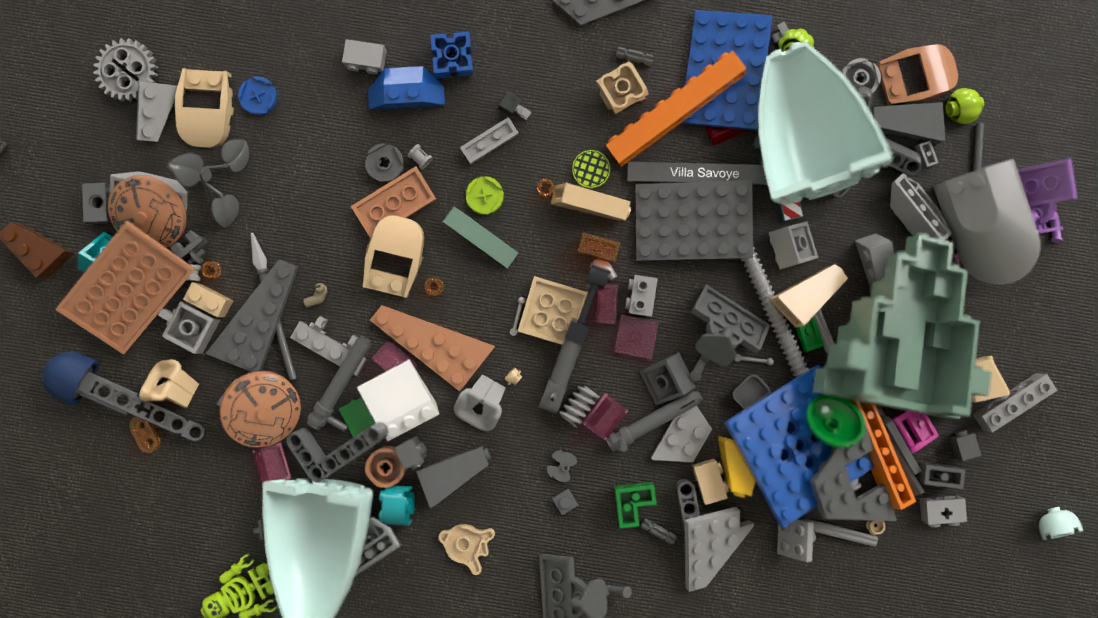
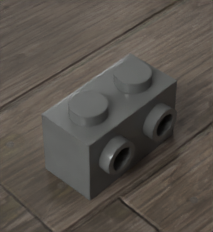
M417 436L408 439L394 448L404 468L410 467L411 470L424 463L423 459L427 456L426 452H428L423 441L419 442Z

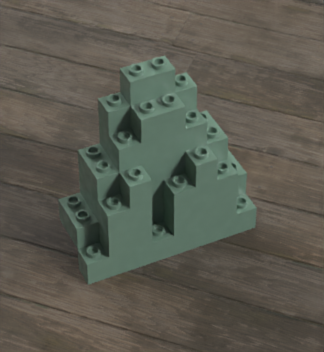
M916 233L915 236L907 238L905 252H896L895 255L887 257L885 276L881 278V281L872 283L871 298L862 297L861 300L852 302L850 322L846 326H839L837 344L829 345L827 366H824V369H816L813 393L946 419H960V416H970L972 396H989L991 372L983 370L982 366H975L979 321L971 319L969 315H963L968 270L960 269L959 265L951 264L953 243L945 241V238L942 237L931 238L926 233Z

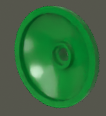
M820 395L813 399L807 408L806 419L809 428L818 439L830 446L838 448L854 446L862 439L865 433L863 415L847 399Z

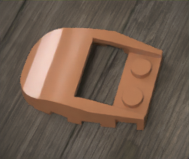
M939 44L906 49L876 63L880 70L881 84L887 106H893L898 103L910 105L912 103L928 102L933 98L947 94L955 87L958 81V71L952 53L948 48ZM919 54L928 91L907 96L898 60Z

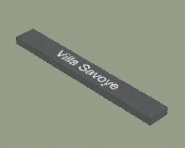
M628 162L627 182L685 183L752 180V185H768L764 165Z

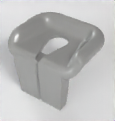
M482 374L472 389H465L458 396L454 405L456 416L481 431L493 430L502 413L499 403L506 387ZM479 402L483 404L482 414H477L473 411V407Z

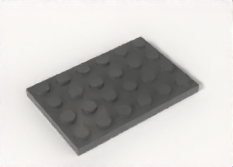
M752 180L636 184L637 261L753 258Z

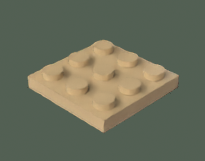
M534 276L518 332L563 345L571 319L575 318L578 320L588 292Z

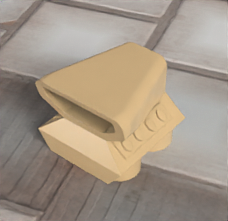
M629 61L596 81L600 89L601 98L609 110L612 109L615 114L634 103L644 101L646 99L645 96L649 94L644 82L633 64Z
M993 356L976 358L975 366H982L983 370L991 372L989 396H972L971 402H980L1009 395V388L997 369Z

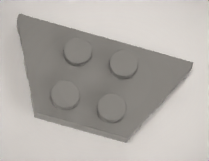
M697 406L671 420L651 455V459L694 462L712 430Z

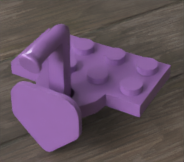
M1071 159L1017 169L1038 234L1051 232V242H1062L1061 230H1063V227H1060L1059 215L1056 212L1057 202L1077 198ZM1050 221L1051 228L1047 229L1046 222Z

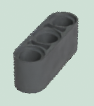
M681 479L676 483L675 489L682 527L685 531V520L698 517L700 513L694 485L687 479ZM684 484L690 486L687 493H681L680 491ZM686 504H693L692 511H684Z

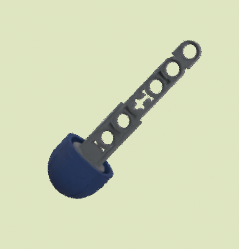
M63 352L51 358L43 369L42 382L44 388L51 396L65 404L75 406L83 397H86L124 415L130 413L175 434H182V437L191 441H200L205 435V430L201 425L191 420L187 422L182 416L148 401H142L137 397L138 393L96 375L99 362L77 352ZM102 387H108L110 394L104 398L100 397L99 390ZM121 395H126L129 399L128 403L124 406L117 403V399ZM144 403V407L151 411L150 417L146 418L148 413L141 411L139 414L136 406H141ZM158 411H162L165 414V419L161 422L154 420V414ZM176 419L183 421V427L180 430L172 428V422ZM194 427L201 429V435L198 438L190 436V430Z

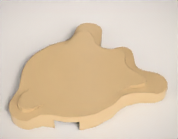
M460 524L449 530H442L438 538L451 560L465 564L472 574L478 575L482 571L478 557L488 555L489 549L487 544L494 538L495 531L492 528L479 530L468 524Z

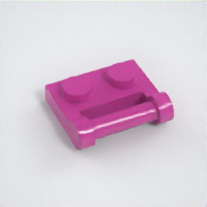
M904 410L891 418L911 453L918 451L939 436L930 419L925 414ZM903 420H906L907 424L909 425L910 429L915 435L917 442L914 443V441L912 440L904 424L902 423Z

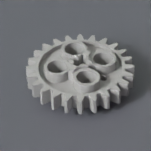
M120 38L118 44L113 40L112 47L106 44V51L100 49L102 57H95L99 60V63L93 64L98 68L93 73L99 76L95 81L101 83L99 88L105 90L104 93L109 96L111 95L114 99L118 98L124 102L126 98L132 102L134 97L138 100L139 81L156 83L152 78L158 77V74L153 72V70L158 69V66L153 64L157 60L151 57L153 53L138 41L133 42L128 38L126 42ZM127 53L126 59L122 60L123 55ZM115 59L121 65L126 67L127 70L136 75L139 78V81H136L132 76L127 74L123 69H121L115 63H113V60ZM142 65L141 71L137 72V68ZM115 68L114 74L110 75L111 70ZM130 80L129 86L125 87L126 81Z

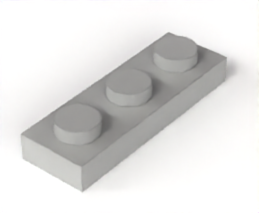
M509 117L461 146L460 149L469 163L473 164L519 135Z

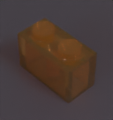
M583 232L577 253L614 263L621 242Z

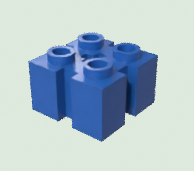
M469 32L454 33V38H447L446 33L431 35L432 52L434 56H437L432 58L436 79L451 78V73L455 72L458 73L459 77L474 76L472 56L467 55L472 53ZM451 53H455L456 56L454 58H450Z

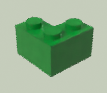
M652 482L614 486L619 528L638 527L637 507L656 505L654 484Z

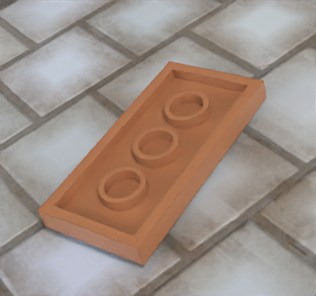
M415 166L355 203L351 208L371 238L376 224L382 218L391 215L408 218L437 199Z

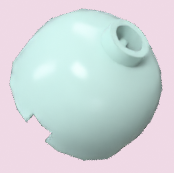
M1060 507L1048 509V514L1042 516L1039 521V531L1042 540H1047V535H1051V539L1072 535L1075 529H1078L1079 532L1083 531L1078 517L1068 510H1060Z

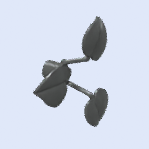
M233 139L225 143L221 151L222 160L226 162L223 165L203 167V160L196 154L181 155L167 164L180 184L190 187L200 181L202 185L207 186L219 195L220 198L212 201L211 212L216 222L224 228L229 227L238 215V200L233 195L223 196L220 191L207 183V181L211 179V170L227 168L229 166L232 172H239L247 165L249 148L244 139Z

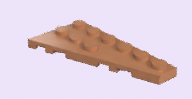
M383 305L370 319L371 322L458 391H461L495 348L494 345Z

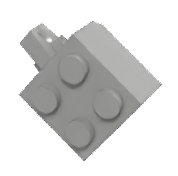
M181 301L173 312L162 308L158 316L167 320V327L162 336L194 354H202L220 322V319L188 302Z

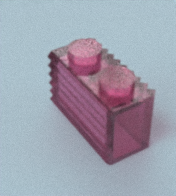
M606 284L604 290L598 288L596 323H616L617 285Z

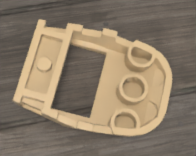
M182 69L175 94V116L177 131L188 145L201 148H215L226 141L231 127L229 125L230 118L233 116L234 109L231 98L233 97L232 89L229 87L228 78H231L229 72ZM185 90L221 92L220 109L183 107Z
M391 215L382 218L376 224L366 250L363 278L364 288L404 298L408 297L422 262L424 232L417 222ZM375 250L413 259L409 277L371 269Z

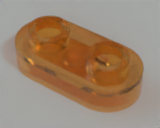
M134 417L129 427L139 448L146 453L157 450L160 446V438L153 424L139 417ZM141 422L144 423V428L140 427ZM149 439L153 441L152 446L148 443Z

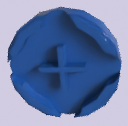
M255 76L242 83L238 91V99L245 111L252 115L260 116L267 114L274 108L277 103V92L270 81L263 77Z

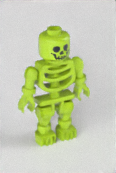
M249 554L244 555L237 564L234 563L231 569L224 572L219 578L220 582L225 584L221 588L222 592H215L203 600V607L201 608L203 617L222 618L232 610L233 613L239 612V618H250L254 615L260 616L262 612H273L276 610L277 606L275 608L266 607L269 605V602H274L275 599L273 598L261 605L256 604L253 608L248 609L255 602L254 590H258L262 600L268 594L275 593L272 581L268 576L270 574L268 563L265 564L264 562L255 567L256 571L254 568L248 571L253 581L252 583L243 576H236L232 579L233 576L239 575L243 568H247L254 563V560H252L250 563L243 564L245 557H248ZM265 578L266 582L262 584L260 579ZM246 594H249V603H247Z

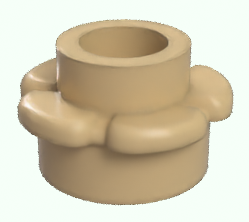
M515 367L505 377L508 385L511 383L515 385L522 378L520 375L521 371H518Z
M869 520L866 523V528L869 529V533L872 535L881 534L885 530V521Z

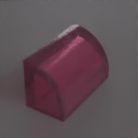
M387 341L371 358L385 371H389L408 360L411 361L414 368L418 366L417 363L390 341Z
M605 393L582 423L605 441L628 410Z
M282 442L253 450L262 487L263 482L291 480Z

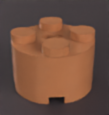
M384 446L377 449L366 461V475L378 487L387 488L397 484L407 471L393 446ZM386 462L391 467L386 470V467H383Z

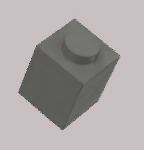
M959 430L955 432V435L949 436L955 459L965 461L981 456L975 433Z

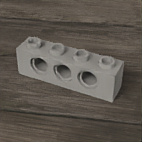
M1035 373L1009 390V395L998 397L972 415L983 431L993 433L1056 392L1057 389L1047 374Z

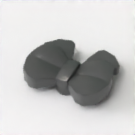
M562 450L555 451L552 457L560 463L559 467L549 465L547 466V473L550 477L553 476L560 482H567L570 480V467L577 463V459L572 453L562 452Z

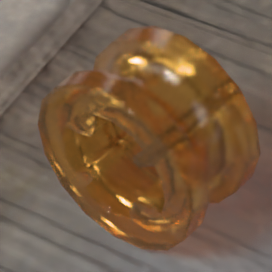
M542 179L537 185V191L541 196L548 197L554 191V184L549 179ZM543 183H547V186L550 184L551 188H549L548 193L540 190L543 187Z
M207 261L202 265L201 271L207 278H217L221 274V266L217 262ZM214 265L213 269L215 270V273L209 274L210 270L208 269V267H213Z

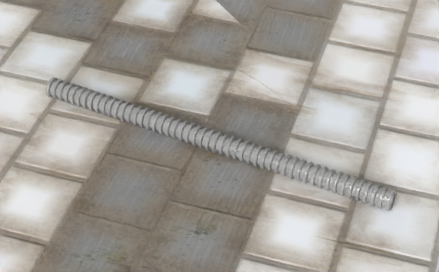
M753 247V258L741 259V261H744V267H747L746 272H749V278H752L751 283L755 285L753 288L757 290L756 294L760 296L758 299L762 301L761 305H764L763 310L767 312L766 316H769L768 321H771V327H774L773 332H776L777 335L775 337L779 339L778 343L782 345L780 348L784 350L783 354H786L785 359L789 361L788 365H791L790 370L794 372L793 376L798 377L808 371L809 367H806L807 363L803 361L805 358L801 356L802 352L798 350L800 347L796 345L797 341L793 339L795 336L791 334L792 329H789L790 325L786 323L787 318H784L782 312L770 301L775 292L771 290L770 280L766 279L768 276L764 274L765 269H762L763 265L759 263L760 258H757L758 254L754 252L755 247ZM859 478L851 482L853 491L861 487V483L858 482Z

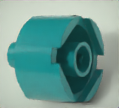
M393 485L380 492V502H382V510L379 513L380 522H384L385 525L409 526L412 519H409V516L414 514L415 506L414 492H410L413 489L412 486Z

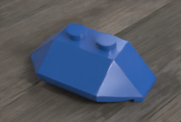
M423 66L385 68L368 90L369 110L445 106L444 86Z

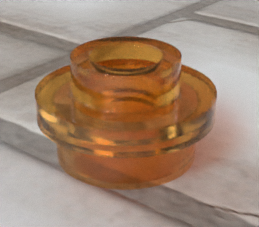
M431 277L426 280L424 288L427 294L437 296L442 293L444 285L439 278ZM433 283L438 285L436 290L431 289Z

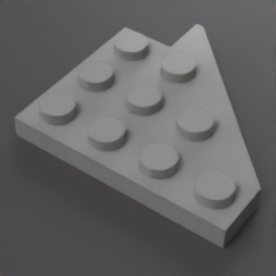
M737 507L685 520V588L689 592L707 587L754 527V523L750 520L740 522V510Z

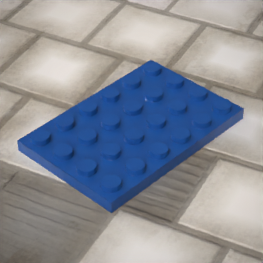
M695 11L686 82L694 76L698 77L706 66L714 65L722 54L730 53L732 50L747 68V74L681 124L757 131L761 83L768 55L773 15Z

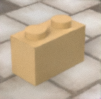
M193 282L183 300L216 317L224 318L233 303V300L200 283Z
M710 459L693 464L692 469L702 502L707 505L727 499L726 493L729 490L726 481H722L720 475L723 474L720 462L717 463L715 459Z

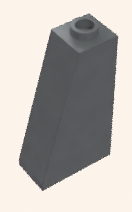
M943 102L880 106L869 110L881 133L922 142L931 141V144H939L946 141Z
M481 445L416 471L430 508L434 507L489 465L491 455L488 448L484 449V446Z

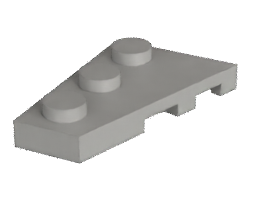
M139 81L136 140L158 142L174 103L178 86Z

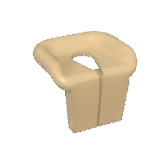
M174 359L162 360L150 371L140 390L139 397L142 401H162L167 399L186 408L199 384L181 370L182 367L178 361ZM165 377L168 379L167 382L157 386L161 378Z

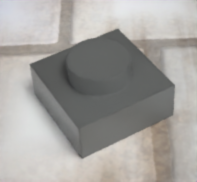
M569 488L552 497L562 515L578 506Z

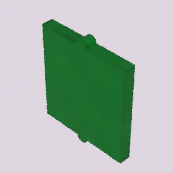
M362 397L357 400H351V403L339 408L353 438L376 423Z

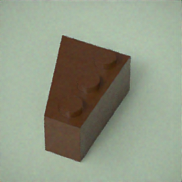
M10 222L0 232V240L36 278L48 279L74 254L73 251L45 238L23 224Z

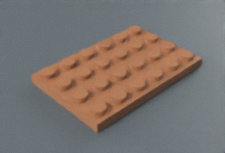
M126 221L55 310L117 351L125 354L195 268L129 221Z

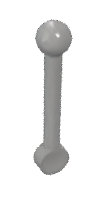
M524 297L518 298L519 305L513 329L510 330L512 336L518 333L517 325L522 305L525 303Z
M736 354L734 359L737 362L744 360L767 363V365H773L774 363L772 358L759 359L743 357L740 354Z

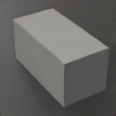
M931 141L915 146L917 153L921 156L923 169L938 163Z

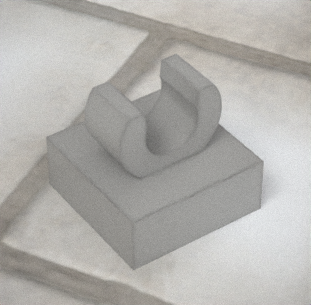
M785 22L777 25L780 31L772 35L776 44L789 30ZM787 39L785 42L789 43L793 39Z

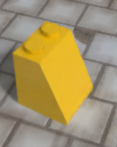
M719 436L718 442L724 479L730 492L745 498V495L751 496L755 484L751 471L734 440Z

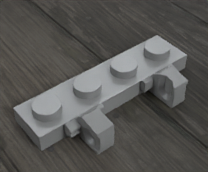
M319 316L315 324L311 322L310 325L299 321L290 338L341 366L358 337L352 335L348 344H340L325 335L326 332L323 329L328 320L324 317ZM363 357L354 375L358 376L367 360Z

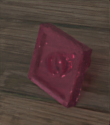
M621 315L613 352L652 359L659 322Z

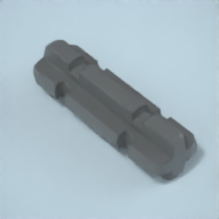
M618 47L617 58H626L628 61L640 64L643 62L644 65L651 66L653 62V55L646 53L644 55L643 52L631 49L626 50L623 47Z
M646 518L642 520L640 525L642 529L649 530V533L662 540L665 539V542L670 545L675 542V534L668 533L666 529L655 523L652 524Z

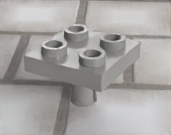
M798 518L784 528L778 524L777 554L811 562L813 542L816 540V535L813 531L814 522Z

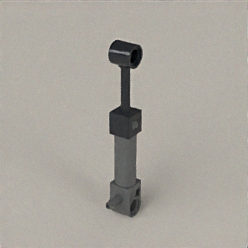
M594 265L591 266L585 282L590 285L578 320L575 318L571 319L563 345L538 408L557 414L579 352L589 331L590 324L585 323L597 289L604 290L610 271Z

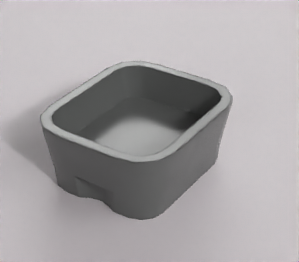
M751 374L733 391L732 395L735 401L745 410L769 395L771 391L759 376Z

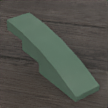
M455 206L452 207L442 221L507 269L518 255L517 251Z

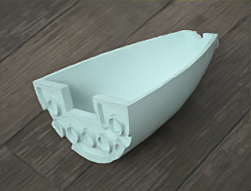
M806 42L793 43L789 46L790 49L782 52V50L773 51L766 57L759 101V138L772 200L776 203H782L783 200H786L788 204L802 201L804 197L812 200L858 184V181L863 176L864 178H870L879 172L880 166L886 167L892 161V155L886 141L861 96L838 69Z
M296 478V480L285 481V479L263 482V520L266 555L272 585L283 618L335 617L351 587L361 560L372 503V490L370 488H364V485L334 479H323L320 482H313L310 478Z

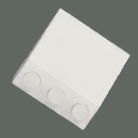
M410 360L358 386V390L375 422H382L388 427L387 441L439 415L436 401Z

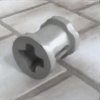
M419 144L415 145L407 155L419 165L421 170L433 159L431 155L428 156L421 149Z

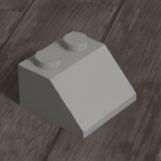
M808 222L769 232L770 243L773 246L776 255L775 260L779 265V269L818 258Z

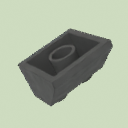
M680 353L664 358L639 371L655 405L683 396L696 387Z

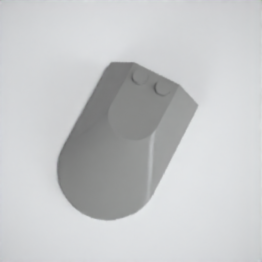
M1014 159L933 186L948 229L952 233L951 238L958 258L970 275L988 284L1003 285L1023 278L1032 270L1040 255V237Z

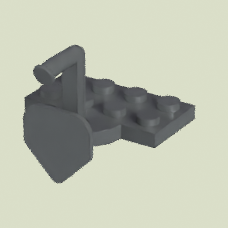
M707 284L703 287L691 310L692 314L707 322V334H703L695 345L696 350L702 355L690 374L691 379L694 381L701 379V373L709 360L720 366H728L735 359L736 352L734 348H737L739 344L757 354L770 328L768 323Z
M552 554L539 555L543 618H579L583 615H586L588 618H604L607 613L608 595L613 594L629 598L632 594L630 587L606 585L605 581L599 578L590 581L587 586L581 579L575 577L574 557Z

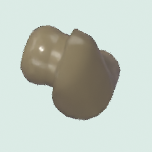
M323 283L315 285L313 296L303 299L306 308L324 301L327 287Z

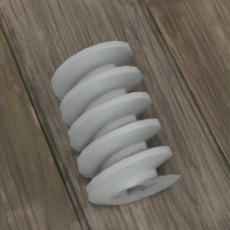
M585 385L584 387L577 386L580 393H572L575 400L568 399L571 405L563 406L566 412L559 411L560 415L575 427H577L575 422L582 423L579 416L586 417L583 410H591L588 403L594 405L593 397L598 399L600 397Z

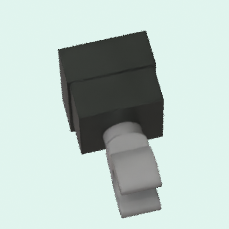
M508 91L498 107L510 115L515 111L525 120L531 114L529 110L518 105L521 99Z

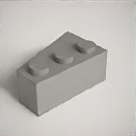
M876 233L854 240L870 285V293L872 291V283L881 281V278L885 276L887 257L895 255L892 241Z

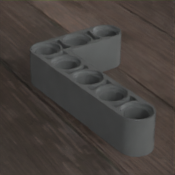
M860 87L856 91L860 96L868 98L864 103L869 110L872 104V91L868 87ZM884 137L891 155L894 153L899 154L898 157H892V161L888 166L908 175L918 174L922 169L920 154ZM916 162L917 164L909 165L908 163Z
M377 422L327 456L306 428L298 429L289 434L286 441L308 477L313 482H320L386 438L388 427L382 422Z

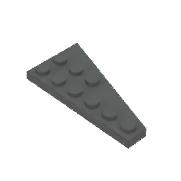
M278 260L205 354L250 372L262 371L299 266Z

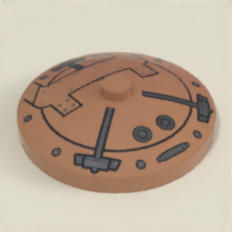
M148 175L128 177L118 183L109 196L108 213L117 232L126 221H129L167 248L174 244L185 230L187 217L181 198L171 186L158 178Z
M267 371L252 372L235 380L225 391L220 403L221 422L228 435L242 445L249 447L270 446L283 440L295 428L300 416V399L293 385L281 375Z

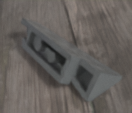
M877 405V410L913 495L916 496L924 493L923 488L915 477L916 474L921 472L920 467L893 420L889 416L886 417L881 407Z

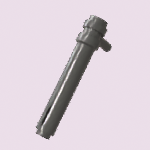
M360 336L354 342L322 398L313 407L314 411L310 412L307 421L310 427L320 430L326 423H329L337 429L345 431L348 425L332 417L331 414L334 411L333 407L371 346V341L368 338Z
M692 390L627 427L623 426L617 433L609 434L606 441L613 452L616 450L625 452L628 449L627 445L633 444L634 440L701 404L700 401L703 399L698 390Z

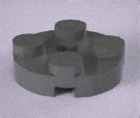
M382 143L375 145L369 150L365 160V167L368 174L382 183L391 182L404 171V158L396 147ZM383 158L390 161L387 168L384 166L380 167Z

